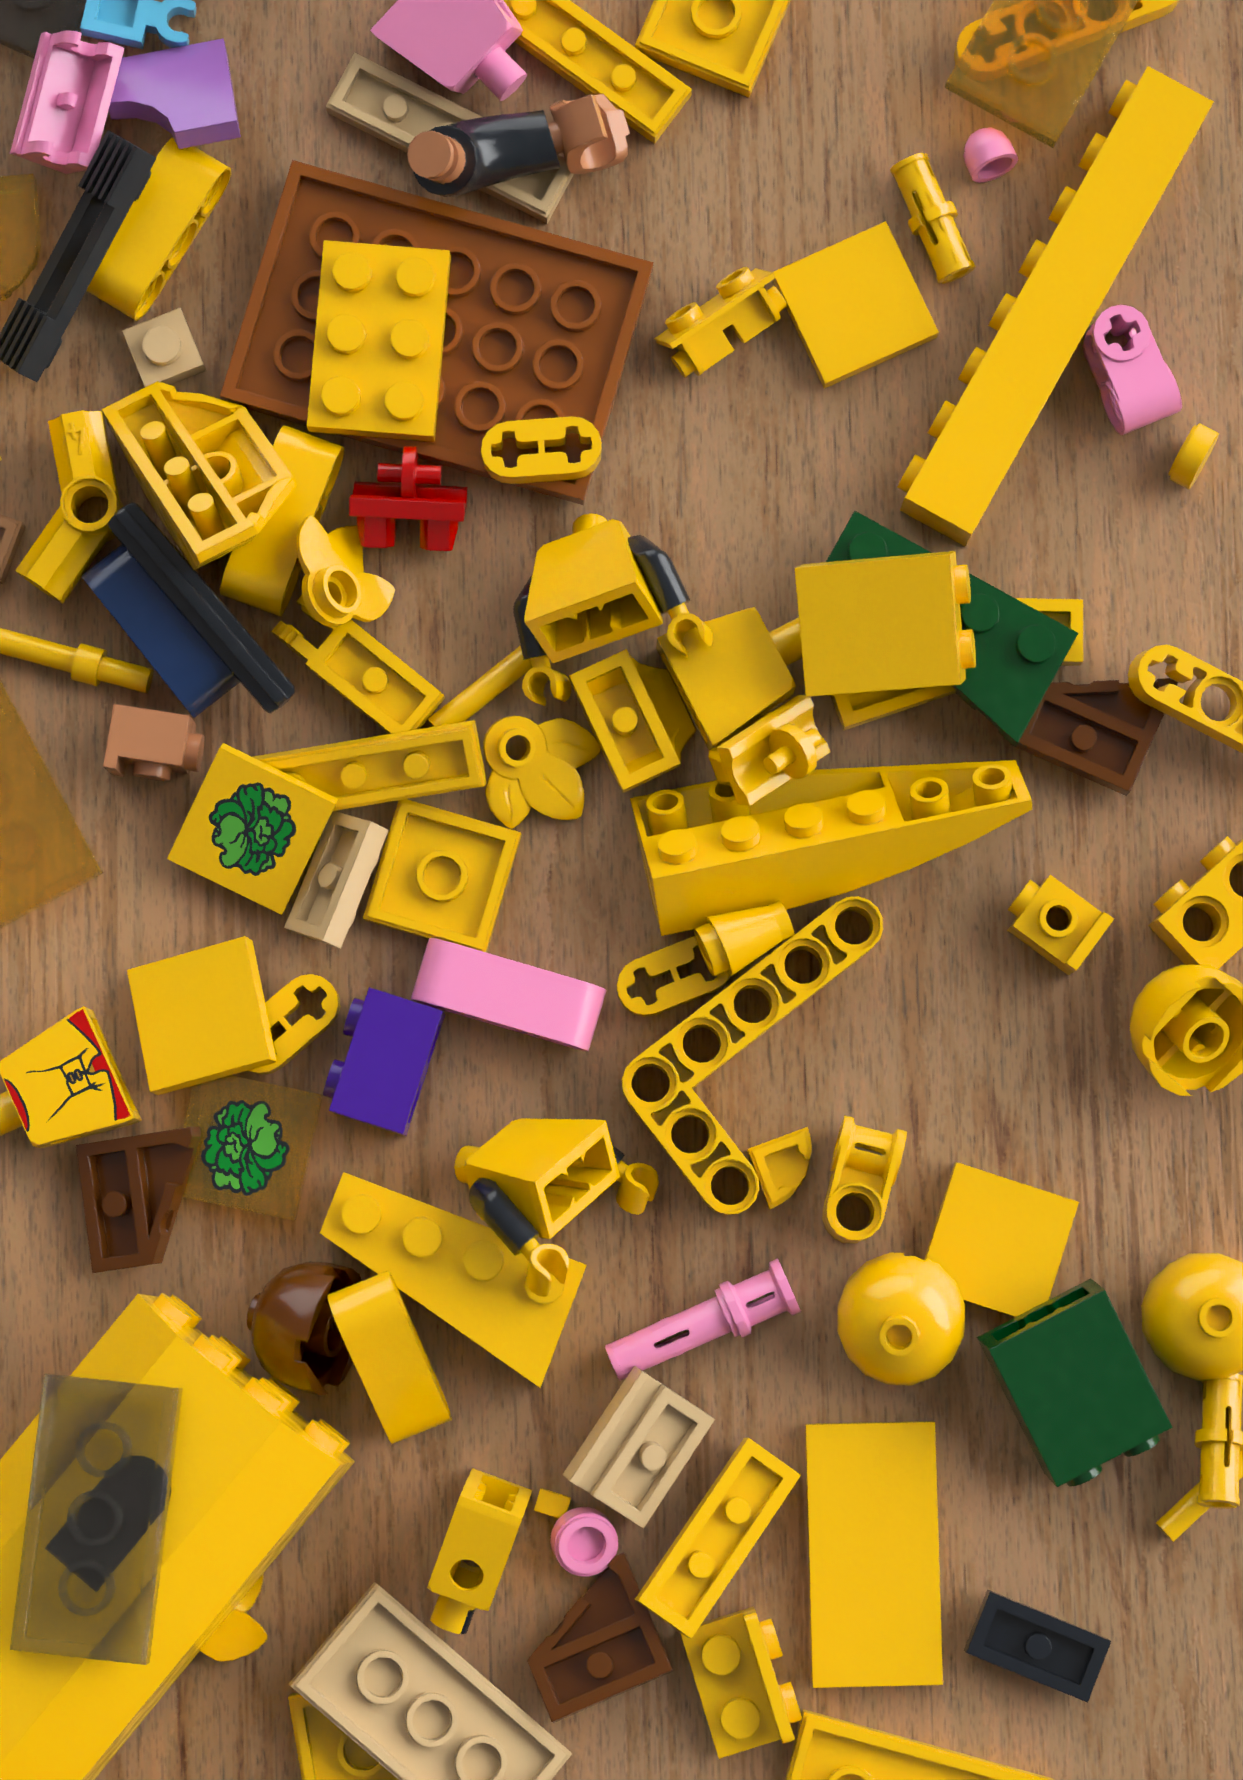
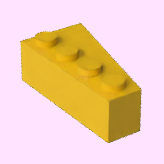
M343 1172L320 1234L377 1274L389 1270L398 1289L541 1388L587 1264L568 1258L569 1267L565 1284H561L554 1275L549 1273L551 1286L548 1296H537L528 1289L525 1281L529 1261L522 1253L515 1256L490 1227Z

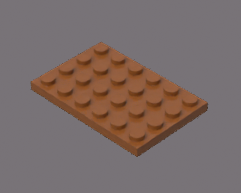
M292 160L221 390L220 398L222 400L243 405L246 409L307 426L324 240L450 250L451 262L435 442L336 435L402 454L404 446H417L418 458L493 480L495 479L485 470L481 446L487 431L496 424L516 420L569 416L580 417L595 426L599 431L601 442L603 441L652 276L654 262ZM577 433L566 434L565 445L545 447V453L564 452L568 457V463L581 462V452L590 450L592 447L591 444L580 443ZM515 438L503 439L501 450L492 451V457H502L505 467L513 468L517 466L518 456L539 452L538 448H517ZM593 472L586 477L574 480L511 485L584 505Z

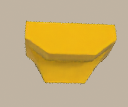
M625 649L569 675V680L582 711L622 793L681 766V751L696 729L667 669L653 668L638 663L629 654L628 650Z

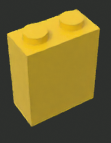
M956 551L802 564L794 568L806 697L961 685L966 680L965 669L976 667L973 629L962 630L960 604H967L971 601L969 570L967 564L957 565Z

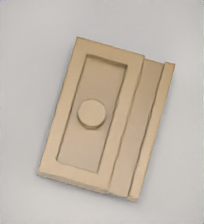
M634 1366L562 1475L644 1529L715 1419Z

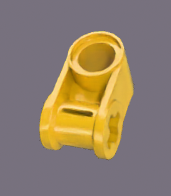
M844 1115L830 1167L832 1173L822 1213L824 1226L834 1239L842 1243L856 1244L868 1239L879 1230L884 1220L891 1187L894 1186L900 1168L907 1131L896 1129L891 1134L855 1124L854 1117ZM855 1146H856V1147H860V1148H864V1149H867V1150L879 1152V1153H881L882 1155H878V1154H874V1153L862 1151V1150L856 1149ZM856 1196L868 1205L870 1220L864 1229L850 1231L838 1222L836 1206L841 1198Z

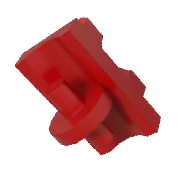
M404 446L402 464L378 463L377 481L395 483L354 482L353 495L349 497V516L357 517V527L362 547H394L396 542V520L417 519L420 520V548L430 551H452L459 522H464L467 509L468 487L440 486L442 466L418 465L417 446ZM419 484H436V485H419Z

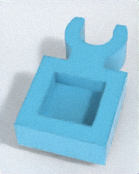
M86 0L80 30L83 36L139 49L144 47L147 32L157 34L161 42L169 48L186 46L190 42L189 34L172 30L168 26V22L175 15L195 18L197 11L196 3L192 0H164L163 2L155 0Z

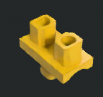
M806 695L795 696L774 711L768 712L754 721V724L731 739L723 741L709 750L708 757L717 781L722 785H731L738 805L751 806L791 778L801 779L814 771L817 761L830 753L827 742L821 736L814 723V705L811 697H806Z

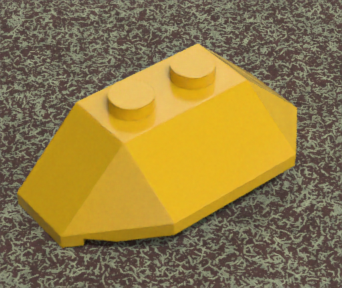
M157 381L101 409L145 496L193 570L251 542L297 487L294 476L243 405L200 393L177 392L175 386Z

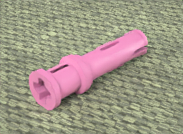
M776 1259L769 1262V1270L735 1285H732L729 1281L719 1284L720 1288L714 1290L716 1297L605 1345L618 1379H625L634 1366L643 1371L730 1332H733L734 1337L741 1335L743 1338L751 1334L752 1326L786 1311L792 1316L800 1313L801 1310L779 1260ZM770 1292H774L773 1294L757 1300L751 1304H747V1302H750ZM688 1329V1332L683 1333L677 1337L667 1340L661 1344L655 1345V1343L660 1340H663L678 1332Z

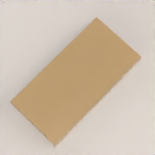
M375 1582L289 1683L294 1690L398 1780H552L572 1755L566 1747Z

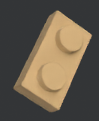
M333 811L324 828L284 928L301 936L341 949L347 932L354 922L356 910L371 873L378 863L380 851L389 830L371 821Z

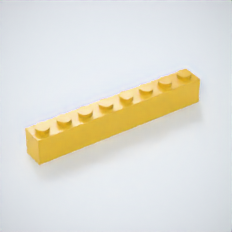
M1149 66L1145 69L1137 85L1126 79L1108 114L1118 118L1107 138L1096 132L1078 165L1088 171L1077 191L1068 186L1065 187L1048 220L1058 224L1048 244L1038 239L1035 240L1018 273L1028 278L1017 298L1006 293L988 325L998 331L987 352L976 346L965 364L958 380L968 386L958 404L954 405L946 400L933 421L927 434L937 438V441L926 460L915 454L902 476L897 488L907 494L900 511L966 547L1203 124L1214 101Z

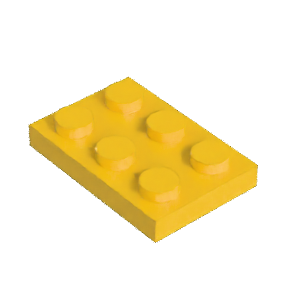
M324 240L307 417L309 432L435 442L451 262L450 250Z

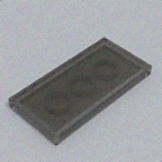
M44 1374L10 1650L141 1665L150 1663L183 1388Z

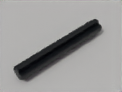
M132 502L118 510L108 522L109 530L266 712L272 713L285 705L296 692L294 685L199 574L193 570L187 560L139 504Z

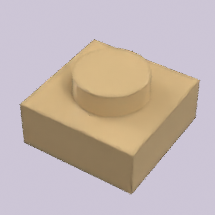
M181 308L122 330L145 387L157 381L171 385L206 371Z

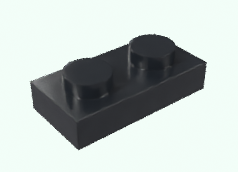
M987 1589L964 1651L1088 1703L1111 1640Z

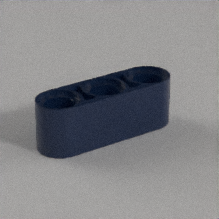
M122 544L81 575L193 718L240 683Z

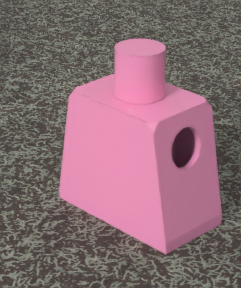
M397 0L370 30L378 39L454 92L464 94L480 79L500 101H503L513 94L527 77V73L505 52L521 35L523 29L504 0Z

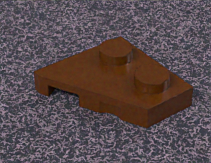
M200 1127L179 1128L76 1145L92 1273L162 1263L201 1139Z

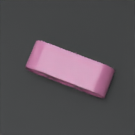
M429 938L411 1000L582 1051H589L607 990L588 982L459 944Z

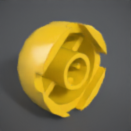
M1181 964L1162 971L1145 985L1134 1002L1130 1016L1132 1049L1149 1075L1162 1088L1179 1096H1191L1186 1090H1196L1204 1086L1210 1092L1224 1088L1243 1073V984L1211 965Z
M890 1252L868 1260L848 1278L838 1302L837 1332L847 1357L864 1375L887 1385L911 1386L935 1377L954 1359L964 1337L965 1303L958 1285L939 1263L927 1258L923 1260L916 1256H904V1253Z
M1191 1253L1169 1263L1150 1281L1141 1305L1142 1331L1148 1344L1151 1345L1154 1354L1171 1371L1197 1381L1226 1379L1243 1372V1262L1220 1253Z

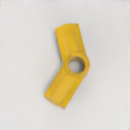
M81 410L61 414L59 417L48 421L62 494L60 497V507L15 570L18 575L34 587L62 604L103 545L115 538V535L109 530L108 522L123 507L118 494L102 411ZM91 497L107 499L108 510L99 521L84 523L78 520V510L86 499Z

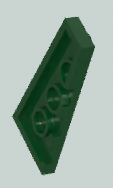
M854 511L826 562L932 552ZM969 573L971 601L967 604H960L962 630L973 629L976 667L965 669L966 680L961 685L951 686L956 689L955 693L974 710L977 709L999 729L998 732L1015 747L1069 652L1078 632Z

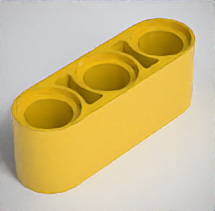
M173 137L157 155L150 170L151 176L138 200L132 203L86 290L136 321L140 320L148 312L219 202L231 176L230 167L195 146L178 149Z
M283 425L280 429L273 448L294 476L297 487L251 542L231 552L220 587V595L277 616H282L286 610L302 570L296 551L298 528L304 519L310 515L315 517L320 523L338 477L345 452V447Z
M388 1270L328 1294V1302L338 1330L390 1443H396L452 1420L440 1383L390 1271Z

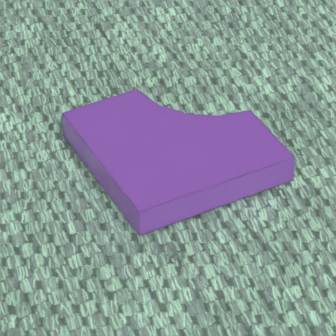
M224 38L123 57L109 106L111 119L138 118L157 123L172 134L178 149L241 137Z

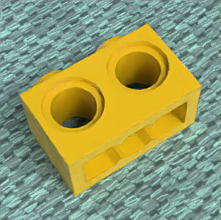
M1228 836L1199 861L1207 869L1190 887L1180 879L1153 904L1161 914L1148 926L1185 965H1211L1219 969L1243 947V897L1234 892L1229 881L1232 868L1236 865H1243V839L1235 844ZM1188 908H1199L1210 916L1213 930L1207 941L1194 940L1185 932L1183 916Z

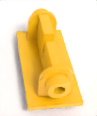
M743 267L722 279L716 285L719 294L699 307L696 302H693L669 316L665 321L668 329L654 339L657 344L671 349L677 347L679 352L673 355L671 360L684 378L693 372L699 376L734 351L723 333L724 329L731 325L740 341L746 343L770 325L781 319L779 312L787 307V303L775 286L767 291L764 288L767 283L776 278L773 272L757 268L750 271L748 267Z

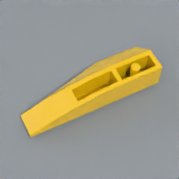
M1016 760L816 769L804 778H791L751 806L738 805L731 785H722L717 780L672 790H660L652 794L630 798L649 893L661 936L698 928L707 924L706 917L767 906L777 901H781L785 909L788 910L853 891L910 870L966 845L1032 810V799Z

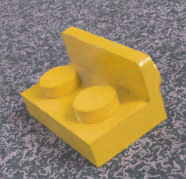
M753 1606L702 1622L692 1639L687 1638L681 1633L719 1759L777 1740H781L782 1743L795 1740L791 1723L802 1720V1716L791 1681L778 1685L771 1660L782 1657L783 1654L771 1618L759 1622Z

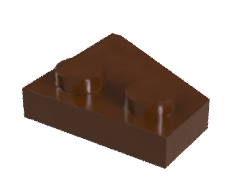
M1170 678L1157 679L1153 687L1158 689L1167 684L1177 686L1178 682ZM1119 680L1093 681L1090 684L1073 685L1070 682H1052L1015 747L1127 796L1134 785L1164 713L1143 703L1134 695L1129 683H1119Z
M624 1552L616 1555L607 1565L608 1568L586 1594L577 1600L564 1616V1620L550 1636L544 1639L527 1660L553 1723L673 1672L649 1610L635 1600L640 1592V1588Z

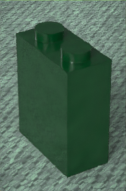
M1091 1278L977 1337L1044 1474L1056 1487L1065 1483L1068 1486H1077L1090 1481L1101 1473V1464L1122 1453L1127 1457L1141 1454L1159 1442V1434L1173 1428L1105 1289Z

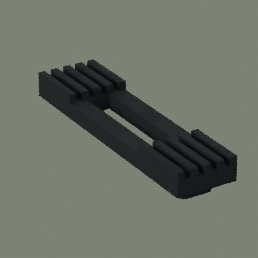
M107 130L78 185L85 191L27 301L18 298L0 332V360L17 373L38 382L44 369L50 366L61 346L63 333L132 203L138 200L151 176L150 170L156 157Z

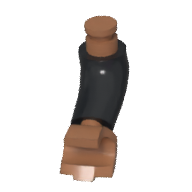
M589 94L576 100H562L551 104L550 110L554 120L552 123H547L544 110L481 117L434 127L414 137L409 144L407 156L408 163L418 183L432 194L443 197H457L507 180L561 168L557 154L562 152L569 172L572 174H586L615 166L624 162L628 155V144L625 136L629 135L630 132L623 110L616 109L604 94Z

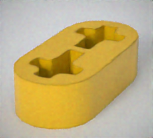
M572 416L502 422L487 431L481 446L485 470L495 480L507 484L574 480L586 477L596 469L601 460L602 452L601 438L595 426L583 418ZM577 433L580 443L591 444L592 447L590 450L581 452V462L568 463V457L564 452L545 453V447L565 445L566 434ZM515 438L517 448H538L539 452L518 456L517 466L513 468L505 467L502 457H492V451L501 450L503 439Z
M693 936L637 958L625 965L618 977V999L623 1007L633 1015L642 1017L653 1016L717 991L726 984L730 975L726 971L716 975L714 980L707 982L701 973H695L680 979L677 969L691 964L694 961L693 950L698 948L696 938ZM645 970L649 978H656L669 972L673 982L658 988L655 992L657 1001L646 1005L642 997L631 999L627 993V989L635 984L634 973L637 971Z
M314 974L300 975L291 980L265 1002L271 1031L280 1023L287 1031L273 1042L275 1052L277 1053V1062L248 1071L260 1075L276 1072L331 1027L338 1018L341 1006L339 994L329 981ZM303 988H306L311 993H316L323 989L327 996L323 999L321 1005L326 1013L318 1020L307 1014L294 1025H291L286 1018L301 1005L300 1000L296 996L297 993Z

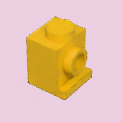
M1049 875L1040 886L1031 879L1026 883L1008 908V911L1017 917L1007 931L1064 973L1070 975L1077 971L1114 918L1106 912H1101L1052 875ZM1060 908L1067 913L1069 922L1065 930L1057 931L1047 924L1046 915L1049 909Z

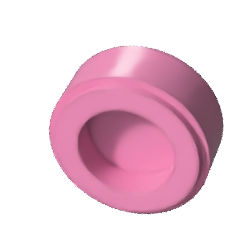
M578 1507L567 1511L556 1521L551 1532L550 1543L552 1551L560 1565L571 1574L584 1577L596 1575L604 1571L617 1554L618 1536L609 1519L602 1512L594 1508Z

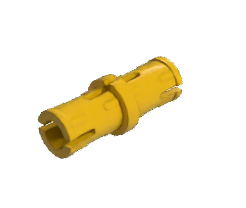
M918 153L893 165L890 168V172L895 177L911 214V218L908 220L911 233L915 236L920 235L937 275L938 283L946 284L969 274L976 268V265L971 260L954 221L958 216L954 203L945 200L929 163L928 154Z
M1240 1374L1232 1375L1226 1379L1202 1381V1428L1195 1431L1194 1445L1201 1449L1197 1504L1203 1507L1231 1509L1240 1506V1451H1243V1432L1241 1431L1243 1376Z

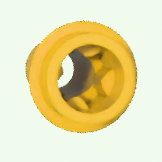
M781 901L767 906L706 917L707 924L694 929L699 950L712 976L726 971L730 976H733L780 942L795 935L789 915Z

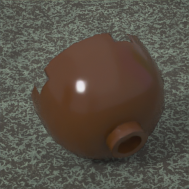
M309 1261L284 1268L265 1285L262 1293L254 1296L247 1312V1327L251 1331L252 1344L261 1367L274 1379L299 1391L323 1396L328 1394L323 1388L326 1384L338 1387L345 1379L353 1361L334 1320L327 1295L361 1282L360 1274L349 1267L327 1262Z

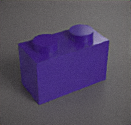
M370 987L368 988L365 1001L354 998L343 1029V1035L352 1037V1041L345 1062L334 1059L323 1091V1096L332 1098L329 1111L407 1136L442 1028L445 1013L442 1010Z

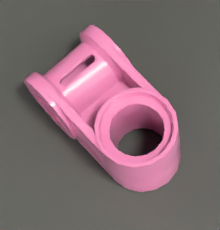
M1126 305L1111 306L1103 311L1084 335L1082 347L1084 356L1100 389L1105 411L1115 430L1120 435H1124L1180 412L1182 400L1176 380L1164 362L1149 328L1148 321L1143 314L1134 307ZM1110 331L1113 336L1124 334L1128 342L1122 348L1118 343L1108 345L1104 337Z

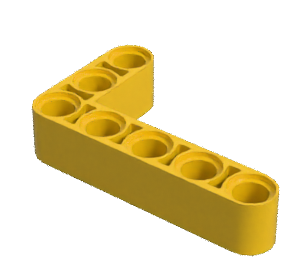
M854 896L846 897L836 902L634 1058L625 1068L622 1077V1093L628 1105L703 1202L716 1213L736 1215L747 1210L757 1198L759 1178L753 1166L694 1092L693 1088L864 957L880 940L883 931V917L878 907L868 899ZM854 911L864 916L869 924L870 933L868 939L860 944H849L839 938L835 929V922L840 914ZM796 950H805L812 953L819 962L820 972L818 978L806 984L794 982L785 971L784 962L788 954ZM745 989L761 991L769 1001L770 1010L768 1016L758 1023L743 1021L734 1010L735 996ZM694 1028L711 1030L719 1041L717 1056L708 1062L702 1063L691 1060L683 1049L684 1036ZM653 1066L666 1074L669 1080V1090L662 1099L656 1102H646L635 1095L632 1089V1079L638 1070ZM684 1117L699 1119L708 1130L707 1144L697 1153L682 1152L675 1147L672 1141L671 1131L673 1125ZM722 1168L739 1170L747 1181L746 1195L737 1204H723L714 1197L711 1191L712 1178Z

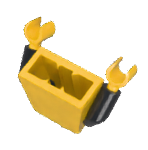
M592 513L576 518L573 522L571 535L544 544L537 551L533 574L513 606L523 660L530 659L532 666L525 674L522 682V689L526 697L537 704L545 706L544 686L550 680V689L553 696L563 702L567 701L571 695L572 686L570 680L565 674L551 669L550 660L552 663H556L662 625V614L667 612L671 618L667 629L668 640L682 655L689 658L682 640L684 634L692 628H698V633L703 642L708 647L712 646V631L699 617L689 613L685 604L691 600L671 558L666 552L642 535L630 536L621 521L614 519L607 521L603 516Z
M520 1118L511 1121L481 1147L469 1145L462 1147L457 1153L454 1164L457 1179L461 1183H467L469 1186V1202L476 1214L489 1225L515 1256L522 1253L529 1261L525 1279L526 1285L532 1293L541 1297H546L549 1294L551 1286L549 1273L554 1275L561 1284H565L569 1260L563 1248L554 1244L540 1245L537 1241L538 1237L551 1239L616 1180L621 1183L616 1195L618 1205L626 1212L636 1215L644 1212L648 1201H653L659 1185L657 1171L652 1166L644 1163H633L628 1166L622 1161L625 1154L612 1145L606 1120Z

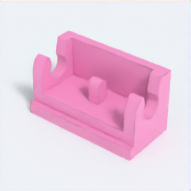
M70 30L53 34L43 32L40 35L10 154L65 174L86 171L100 145L124 52L123 47L110 42L90 44L80 41L82 33Z

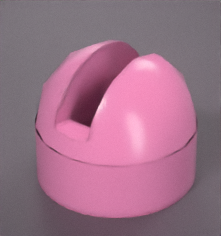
M992 127L978 129L969 136L965 144L963 155L965 165L972 180L975 182H988L999 178L1009 172L1018 162V156L1011 141L1002 131Z

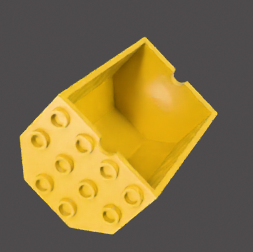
M161 1293L159 1296L137 1294L0 1459V1780H95L200 1652L204 1644L236 1608L355 1462L344 1452L350 1442L323 1419H319L318 1422L312 1419L310 1423L294 1410L301 1401L276 1379L270 1377L267 1380L261 1377L258 1380L248 1374L244 1368L251 1359L224 1336L221 1335L218 1339L214 1335L208 1338L196 1328V1325L202 1319L201 1316L173 1294L170 1297L164 1293ZM132 1456L149 1457L157 1461L169 1476L171 1483L169 1503L163 1513L103 1586L97 1590L48 1547L119 1462Z

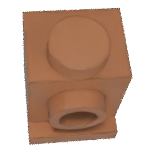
M114 704L103 767L111 775L124 777L126 765L134 766L132 775L136 777L169 782L172 772L189 774V771L199 772L204 751V735L196 733L197 724L189 715Z

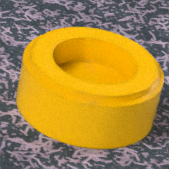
M1200 423L1194 425L1172 464L1168 474L1170 480L1190 490L1212 452L1219 433Z

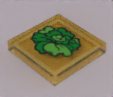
M232 1075L192 1086L183 1128L200 1127L201 1139L183 1197L296 1221L323 1095Z

